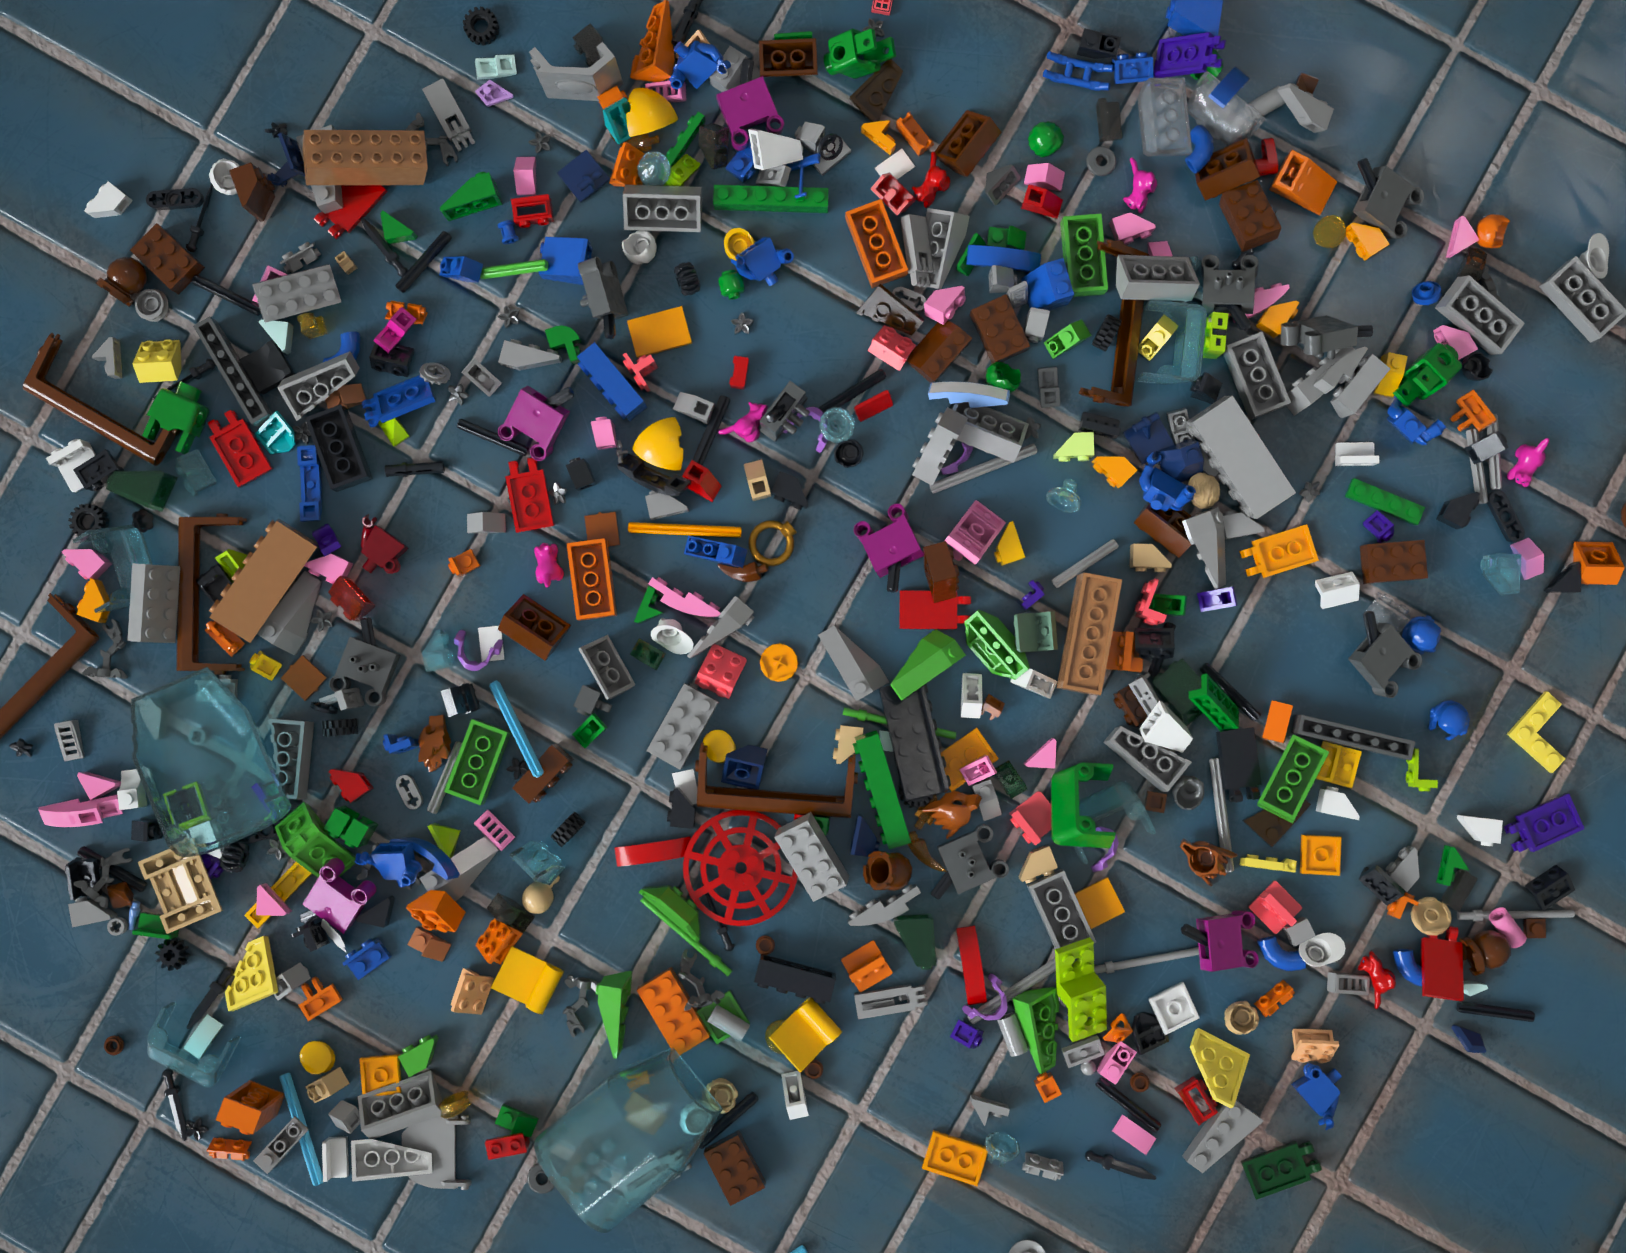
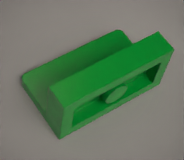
M142 912L140 913L138 929L133 930L132 934L172 939L178 937L179 929L166 934L160 919L161 914Z

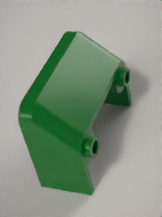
M1083 762L1054 773L1051 779V836L1054 843L1061 846L1111 848L1116 832L1096 831V825L1092 818L1079 816V782H1087L1089 780L1108 781L1113 770V764Z

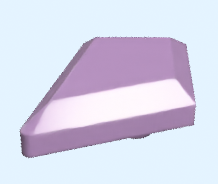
M488 80L475 91L487 107L514 97L513 94L491 80Z

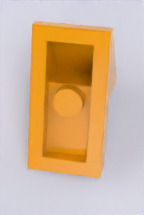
M890 120L864 123L861 126V133L891 156L895 151L896 143H894L895 140L890 135H884L890 127Z

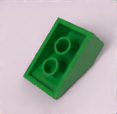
M479 172L458 189L440 207V211L448 221H452L503 204L496 182L489 172Z

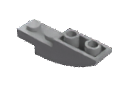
M909 884L902 889L903 893L899 896L893 895L889 897L885 905H883L880 899L877 901L872 899L865 904V909L862 911L858 909L851 913L848 923L850 926H865L891 920L908 911L909 908L906 902L920 894L921 891L916 884L914 886Z

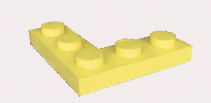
M1545 691L1507 735L1548 772L1553 773L1565 758L1537 732L1562 704L1548 691Z

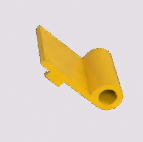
M511 946L491 985V989L524 1003L529 1010L537 1014H543L564 971Z
M809 997L771 1034L769 1039L799 1072H802L827 1045L832 1043L842 1033V1030L812 997Z

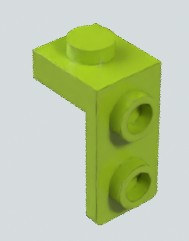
M685 154L666 172L661 186H683L684 182L700 168L701 164L688 154Z
M1414 748L1412 759L1406 760L1408 763V771L1406 772L1408 786L1419 787L1418 791H1431V788H1438V780L1418 779L1419 749Z

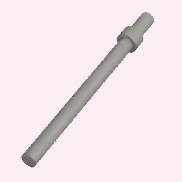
M1472 910V912H1457V919L1483 921V919H1489V914L1492 911ZM1574 910L1508 911L1513 919L1573 918L1575 916Z
M1199 947L1114 963L1108 961L1104 962L1103 965L1094 966V972L1096 974L1103 972L1109 974L1114 973V970L1199 955Z

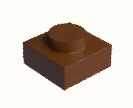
M1147 791L1144 810L1164 813L1167 794Z
M1524 918L1523 929L1526 937L1546 938V919Z

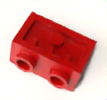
M523 1133L487 1139L485 1141L488 1160L527 1153L530 1145L529 1137H524Z

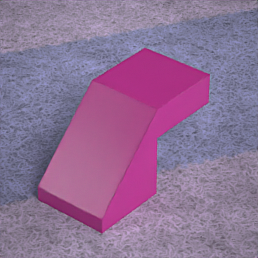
M401 307L391 317L385 328L375 337L374 342L389 354L417 319Z

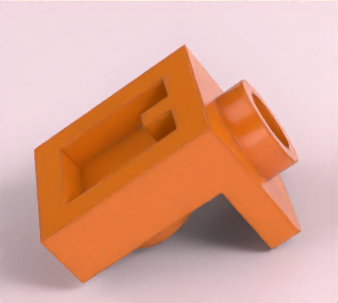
M472 549L448 559L450 571L453 575L456 574L460 577L480 567Z

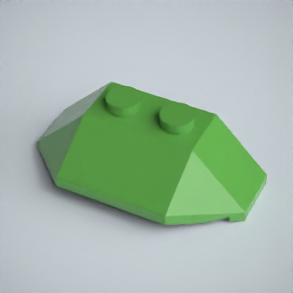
M977 610L964 622L968 647L992 674L1016 680L1030 668L1025 652L1017 651L1015 645L1016 638L999 618Z
M670 885L643 887L639 891L642 896L694 941L699 942L701 939L699 910L692 899L689 898L687 900L682 896L683 892L678 887Z

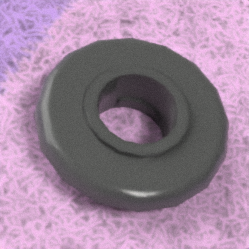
M1096 147L1088 153L1086 159L1087 167L1094 175L1106 176L1115 169L1116 156L1107 147ZM1103 157L1106 160V165L1099 166L1096 163V159Z
M547 1163L533 1165L527 1175L529 1187L539 1194L552 1191L558 1179L555 1168ZM545 1173L548 1181L545 1183L538 1181V1174Z

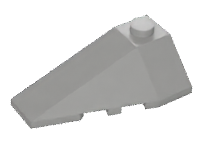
M927 208L926 224L933 265V273L929 274L930 288L942 289L966 236L970 216Z

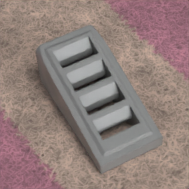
M1026 281L1010 287L1006 295L1013 309L1026 304L1028 301V284Z
M78 720L55 723V732L64 761L85 758ZM70 727L71 731L65 732L64 728ZM67 735H72L73 738H71V739H66V736H67ZM67 743H75V746H67ZM77 750V753L69 755V751Z
M1328 972L1327 991L1340 994L1369 995L1370 976ZM1359 979H1361V990H1359Z

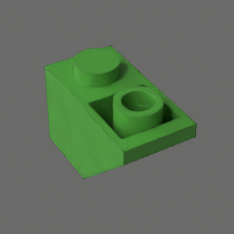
M1081 319L1069 324L1046 340L1044 345L1054 359L1079 345L1092 335Z
M437 1034L433 1037L427 1035L419 1040L420 1044L416 1046L410 1044L402 1049L403 1053L398 1058L408 1077L424 1070L431 1064L438 1041Z

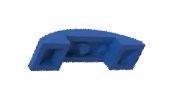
M1235 66L1208 97L1221 108H1224L1236 93L1247 84L1250 78Z
M968 245L966 265L981 267L997 265L1022 272H1032L1040 267V253L1004 247Z
M315 445L297 446L302 501L299 503L300 522L320 521L322 513L320 459Z
M415 837L390 840L389 843L412 842L413 850L433 862L434 867L432 871L444 879L449 880L459 877L460 874L451 859L432 843Z

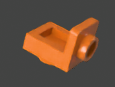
M1405 892L1403 897L1387 906V914L1400 919L1407 902L1418 906L1419 902L1414 900L1415 896Z
M1044 1072L1036 1076L1037 1079L1034 1080V1083L1044 1103L1062 1095L1051 1072Z

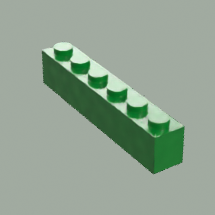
M714 185L713 205L714 210L828 213V188L803 187V193L806 192L807 195L796 199L795 195L799 194V187Z
M877 730L856 736V743H853L856 755L860 754L862 760L858 762L861 773L865 772L867 776L864 783L867 791L871 790L873 796L869 798L872 809H877L878 815L875 816L877 826H882L884 832L880 834L883 845L887 844L890 850L911 843Z

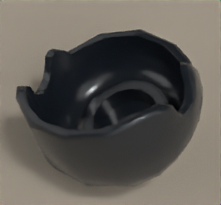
M1472 352L1463 359L1461 369L1464 376L1469 380H1484L1489 378L1493 372V369L1489 368L1490 359L1480 352Z
M854 439L840 441L834 450L836 463L845 468L857 466L864 455L861 444Z

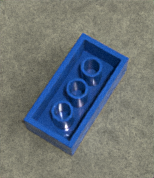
M595 342L577 356L580 361L578 363L579 367L587 376L591 374L590 380L599 391L601 389L604 390L602 394L611 405L616 404L614 409L623 420L627 418L629 421H632L647 408L643 399Z

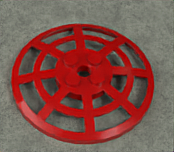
M731 810L710 818L694 833L685 851L683 877L691 899L707 916L726 925L750 926L771 918L788 902L797 883L798 876L794 869L792 877L781 874V859L778 852L781 848L777 842L773 844L766 835L755 830L757 818L769 823L776 830L781 826L775 820L756 811ZM731 816H750L747 828L735 827L724 831L718 822L723 818ZM712 825L717 836L708 843L703 854L693 852V846L699 836ZM735 833H746L743 845L732 846L727 836ZM753 835L762 839L768 847L761 852L751 847ZM721 841L726 849L721 857L709 856L714 845ZM771 854L774 855L775 872L764 870L763 859ZM690 859L701 862L700 870L704 886L696 891L693 890L689 877ZM739 862H743L747 866L746 871L742 874L737 873L735 870V866ZM707 863L718 866L719 877L711 882L707 878ZM762 877L773 880L770 888L763 895H761L756 887ZM724 883L725 886L732 889L729 901L719 896L713 889ZM778 883L790 884L781 902L770 910L765 900L772 895ZM750 890L755 899L747 903H736L739 891ZM709 893L717 902L727 906L725 916L721 917L713 913L698 898ZM759 905L764 914L750 920H732L735 908L747 909Z

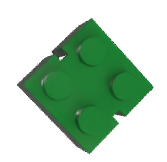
M345 805L334 809L324 829L333 838L338 839L341 837L345 840L344 843L347 846L358 848L368 844L379 824L365 816L360 821L357 820L360 813Z

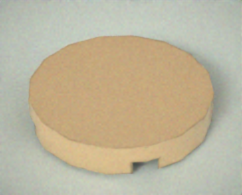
M1434 897L1419 899L1417 901L1419 902L1418 906L1414 905L1411 910V919L1415 927L1427 935L1444 933L1452 920L1451 912L1447 905Z

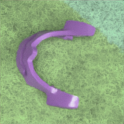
M808 407L806 409L810 411L809 415L813 419H818L821 423V434L817 439L819 442L816 447V451L820 453L828 442V439L825 437L827 428L825 414L818 408ZM800 413L796 414L799 418L803 417Z
M962 442L961 444L964 447L963 455L956 462L942 468V474L958 472V465L968 460L973 446Z
M460 630L454 638V644L458 645V659L463 667L470 671L480 670L489 663L493 655H500L503 640L498 639L494 647L490 648L487 659L477 663L476 661H469L464 653L466 632Z
M1096 827V831L1114 832L1105 827ZM1117 835L1108 853L1091 866L1093 872L1101 871L1108 867L1107 860L1116 854L1119 844Z
M989 974L988 979L993 984L994 989L1000 994L1001 1006L993 1014H983L975 1008L972 1009L968 1005H964L962 1010L971 1019L979 1016L984 1020H998L1005 1015L1008 1008L1007 998L1000 988L1002 981L995 975Z

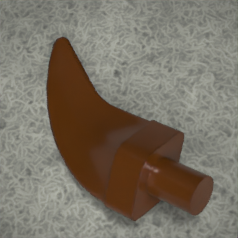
M755 561L744 565L743 568L718 564L720 570L726 575L742 582L761 580V573L768 571L767 564L758 566Z

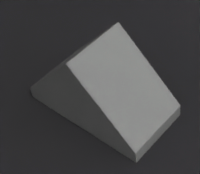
M490 512L467 514V533H506V514Z

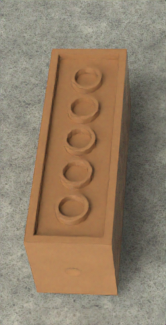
M304 130L303 159L306 185H424L428 169L424 131Z
M279 518L276 522L274 520L270 522L265 529L268 532L265 537L261 536L254 545L256 551L254 553L250 551L242 562L245 564V567L243 569L238 568L231 578L234 580L233 584L230 585L228 583L220 594L223 596L222 600L217 599L209 610L212 613L209 618L249 643L254 639L318 546V543Z
M1085 572L1077 575L1056 688L1090 695L1102 694L1122 579Z

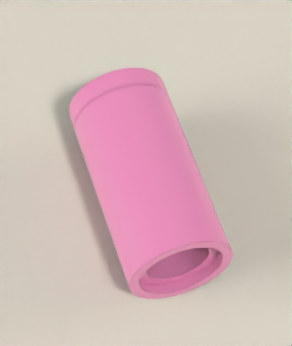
M1496 908L1489 914V920L1498 932L1506 936L1511 948H1518L1526 942V935L1506 908Z

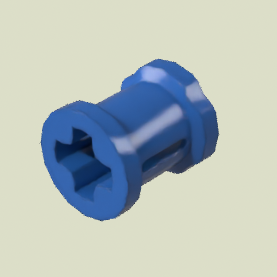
M506 220L497 224L498 228L501 229L503 244H511L519 240L515 234L513 226L515 223L513 220Z

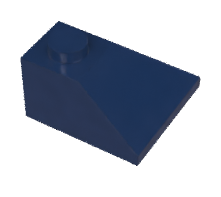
M1192 438L1156 451L1157 457L1161 455V460L1159 461L1161 471L1180 482L1189 480L1199 472L1203 473L1204 459L1199 442Z
M747 745L726 754L721 782L759 790L768 749Z
M857 813L850 854L868 857L869 854L878 851L880 842L876 841L877 837L863 816Z

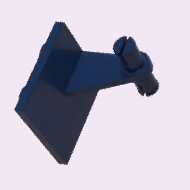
M279 133L278 136L287 162L275 174H268L267 179L276 186L284 187L287 185V180L295 176L302 175L305 177V169L298 142L283 133Z
M587 150L583 151L557 172L558 176L580 203L610 180Z
M1157 412L1148 417H1142L1141 421L1123 432L1141 465L1147 463L1146 459L1152 452H1154L1152 455L1154 459L1157 457L1156 451L1175 445Z

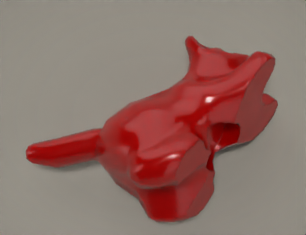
M935 152L931 153L930 169L926 174L925 181L920 187H912L916 200L924 202L925 208H928L934 202L937 191L945 192L950 186V178L947 176L946 171L936 166L937 156Z
M1371 950L1369 957L1364 956L1358 970H1364L1369 973L1375 990L1374 1006L1375 1009H1378L1381 1004V994L1394 989L1396 979L1390 969L1382 967L1381 960Z

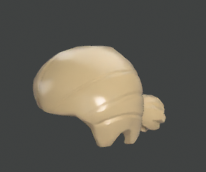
M552 872L545 882H533L525 889L522 895V904L528 912L541 914L549 909L554 899L551 888L559 881V875Z

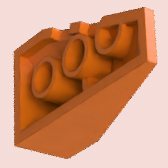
M668 0L653 6L646 25L648 32L639 43L642 46L639 55H635L633 59L630 78L634 80L662 82L670 78L673 73L675 59L673 44L671 43L673 38Z

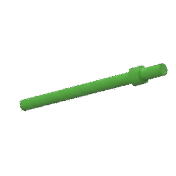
M844 708L843 715L857 718L859 721L865 722V720L887 725L885 716L867 713V710L862 709L858 711ZM940 728L935 730L936 736L954 740L956 738V732Z
M645 897L640 900L710 961V965L714 968L717 967L727 977L730 975L732 970L721 961L722 959L717 954L714 955L700 942L694 941Z

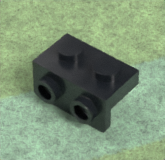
M76 857L66 864L65 874L67 875L70 900H76L80 896H87L81 888L74 885V882L87 881L88 886L93 887L100 880L97 859ZM102 889L98 891L100 895H102Z

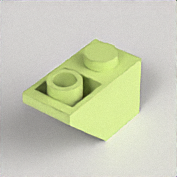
M1094 432L1074 433L1053 455V459H1059V462H1068L1070 458H1078V461H1089V458L1094 456Z

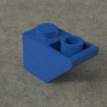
M465 256L444 257L440 264L441 270L439 275L464 282H479L483 264Z

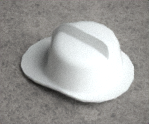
M1601 233L1594 234L1589 241L1588 250L1579 257V260L1592 274L1600 279L1606 277L1608 271L1609 244L1606 237Z
M661 618L657 627L651 631V637L655 642L675 654H687L693 649L694 643L692 639L683 632L681 624L676 620Z
M1322 933L1299 945V954L1308 965L1320 967L1340 960L1346 948L1344 941L1338 935Z

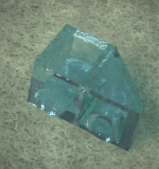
M444 630L435 631L422 653L425 669L428 673L453 667L454 657L452 652H449L447 645L450 643L447 633H444Z

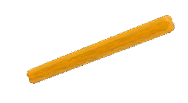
M628 523V532L738 538L742 535L741 527Z

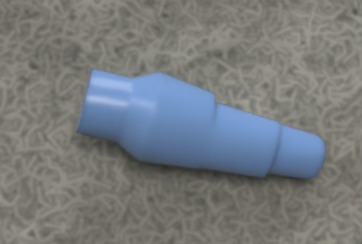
M133 901L129 909V930H134L137 917L140 914L141 902Z

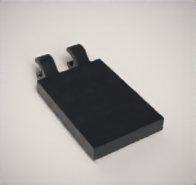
M1254 727L1216 732L1223 789H1229L1230 802L1243 801V795L1239 790L1241 787H1246L1247 800L1260 799L1257 785H1262Z

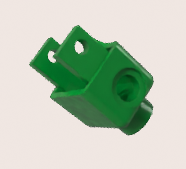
M852 28L829 39V52L824 54L823 60L829 74L836 75L840 73L857 79L880 71L881 62L896 57L894 39L888 37L876 42L874 29L871 28L860 32ZM863 55L864 60L858 59V56Z
M1437 343L1405 370L1402 378L1403 383L1393 394L1407 407L1416 397L1424 400L1444 387L1462 368V364L1458 360L1457 351L1447 344Z
M181 381L175 392L165 388L160 389L146 414L150 416V419L142 436L154 441L160 428L167 431L180 429L184 432L175 451L187 455L195 437L200 438L209 413L208 407L198 403L202 391Z

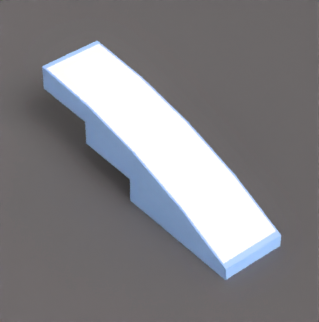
M932 382L929 387L928 396L929 400L948 398L950 404L969 402L970 408L1008 404L1010 390L971 382Z

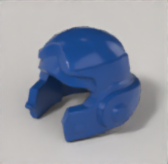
M1431 616L1413 617L1407 621L1403 628L1402 638L1415 653L1424 654V652L1436 651L1435 647L1441 637V628L1434 623L1435 620Z
M1456 701L1440 702L1430 709L1428 728L1430 731L1434 730L1438 721L1439 727L1449 733L1445 739L1452 740L1458 735L1462 736L1467 733L1470 721L1469 714L1464 706Z

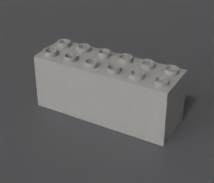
M1223 396L1186 421L1188 425L1186 427L1187 431L1192 437H1196L1201 452H1206L1209 457L1207 459L1208 463L1213 469H1217L1219 480L1223 485L1227 484L1230 489L1228 491L1229 495L1234 501H1238L1240 504L1238 508L1244 515L1258 519L1296 493L1233 396Z

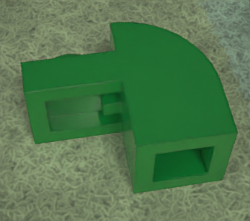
M555 326L545 330L551 350L557 351L566 348L570 362L573 365L580 362L577 356L581 352L579 346L575 345L582 343V341L573 329L567 326Z

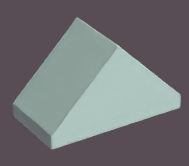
M261 319L259 321L260 325L281 351L287 355L290 354L294 326L289 322L282 321L265 323Z

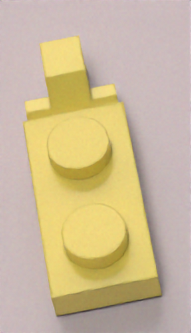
M1247 854L1246 858H1240V866L1296 872L1297 861L1285 858L1282 862H1277L1278 858L1266 857V860L1258 859L1259 856Z

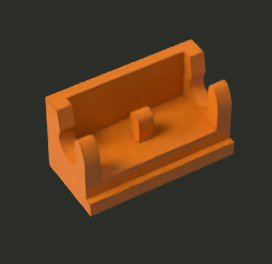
M908 112L905 118L902 119L900 117L897 120L896 128L916 154L920 156L930 149L934 143L916 122L912 114Z
M1271 701L1262 738L1284 743L1293 705Z

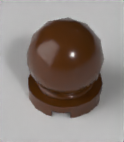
M117 258L110 263L107 269V278L104 280L100 277L96 284L130 307L134 302L130 298L131 295L139 293L145 286L147 281L144 266L134 258Z
M874 851L868 855L870 858L867 861V865L863 866V876L866 884H870L873 890L887 889L895 891L908 885L912 877L913 868L909 859L897 852L887 853L885 851Z
M1481 931L1474 936L1473 940L1468 936L1459 939L1463 946V961L1468 960L1471 966L1469 971L1475 976L1483 974L1485 967L1489 969L1501 967L1507 963L1511 956L1510 943L1506 936L1497 931Z

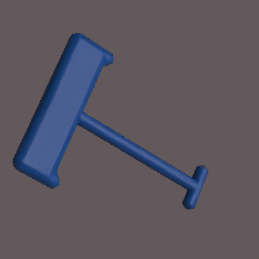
M819 153L804 157L803 160L785 164L791 168V171L800 169L799 194L795 195L796 199L807 195L806 192L803 193L804 167L815 163L819 164Z

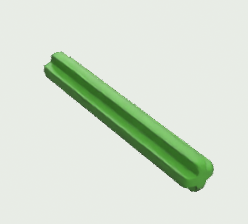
M542 259L482 268L480 278L488 279L547 271L549 268L548 261Z

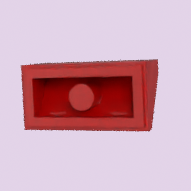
M885 390L854 406V412L859 422L893 406L889 391Z

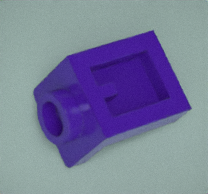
M1378 510L1363 522V526L1377 537L1378 543L1387 542L1394 535V524Z
M325 524L312 532L324 557L341 547L337 535L329 524Z
M1031 580L1028 583L1035 593L1033 594L1030 591L1022 598L1024 602L1020 605L1024 610H1027L1045 595L1042 592L1044 588L1038 581L1034 582Z
M205 852L201 854L209 878H218L224 871L220 865L221 860Z
M958 1020L950 1037L968 1048L975 1049L982 1043L984 1031L976 1029L962 1020Z

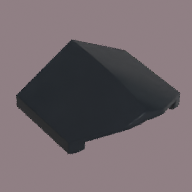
M1141 1012L1134 1016L1131 1028L1139 1055L1169 1042L1168 1035L1163 1033L1156 1015Z

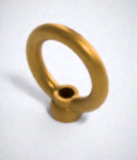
M774 520L764 521L758 524L750 534V553L761 564H767V566L780 565L791 556L794 549L793 535L797 532L788 521L784 524ZM767 528L780 530L786 538V549L777 558H766L757 550V537Z

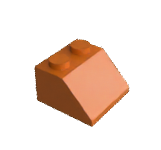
M1574 542L1573 563L1579 562L1581 564V584L1618 585L1625 566L1613 542Z

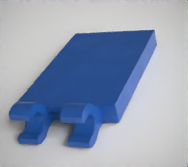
M418 375L374 393V398L363 400L361 403L363 409L369 407L366 409L364 416L366 421L369 420V426L375 427L379 421L384 423L435 402L431 383L425 382L424 378Z

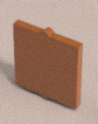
M599 512L595 515L584 516L587 540L605 538L608 540V547L620 545L616 512Z
M304 655L293 665H290V669L281 677L304 701L315 691H318L319 686L327 679Z

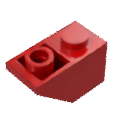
M1029 184L1021 209L1058 219L1063 200L1048 189Z
M691 460L682 476L691 480L688 489L711 502L714 501L722 487L709 469Z
M338 768L328 771L331 775L330 780L334 785L339 786L342 790L340 792L342 797L350 803L356 802L374 789L364 773Z

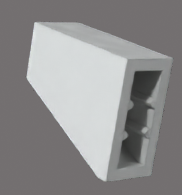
M748 129L754 168L765 170L803 160V146L800 140L761 130Z
M1162 701L1156 704L1139 728L1145 742L1182 753L1193 739L1187 726Z

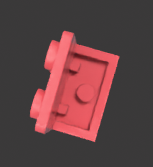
M1156 578L1143 585L1141 591L1143 594L1142 600H1138L1134 610L1137 612L1135 617L1143 619V623L1149 626L1164 623L1167 616L1149 609L1159 582Z
M714 644L711 646L697 674L695 684L702 689H708L716 693L720 697L730 699L747 659Z
M1040 791L1034 793L1009 813L1012 817L1010 821L1016 828L1020 827L1024 832L1022 836L1028 844L1032 842L1036 846L1041 842L1040 838L1051 830V804Z

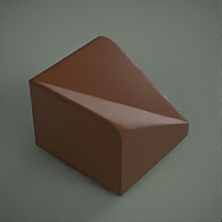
M1301 73L1295 85L1300 90L1313 94L1319 79Z
M126 882L107 886L111 905L114 909L132 905L134 894Z

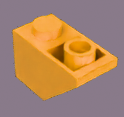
M1351 223L1344 229L1347 239L1353 242L1356 247V253L1364 261L1390 245L1380 228Z
M1292 301L1270 306L1264 311L1255 327L1276 338L1279 334L1281 335V324L1287 323L1289 318L1293 319L1297 314L1298 309L1296 307L1299 302Z
M1096 457L1092 461L1094 464L1093 468L1099 474L1103 473L1107 477V482L1112 487L1120 488L1137 471L1125 457Z
M90 578V581L84 587L85 594L83 599L78 603L77 615L99 623H106L112 603L102 581Z

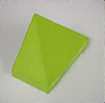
M397 417L384 423L381 421L378 423L393 447L410 437Z
M228 549L216 556L215 559L228 576L232 578L239 567L241 569L245 567V564L242 562L247 557V554Z
M436 823L427 826L439 849L449 858L453 857L461 830Z

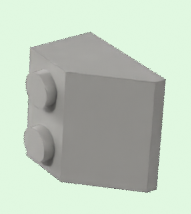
M729 46L723 55V61L728 60L731 63V67L726 69L727 73L720 74L716 70L709 77L711 86L721 92L739 86L742 62L744 59L749 58L732 46ZM755 64L753 66L752 80L760 77V69Z

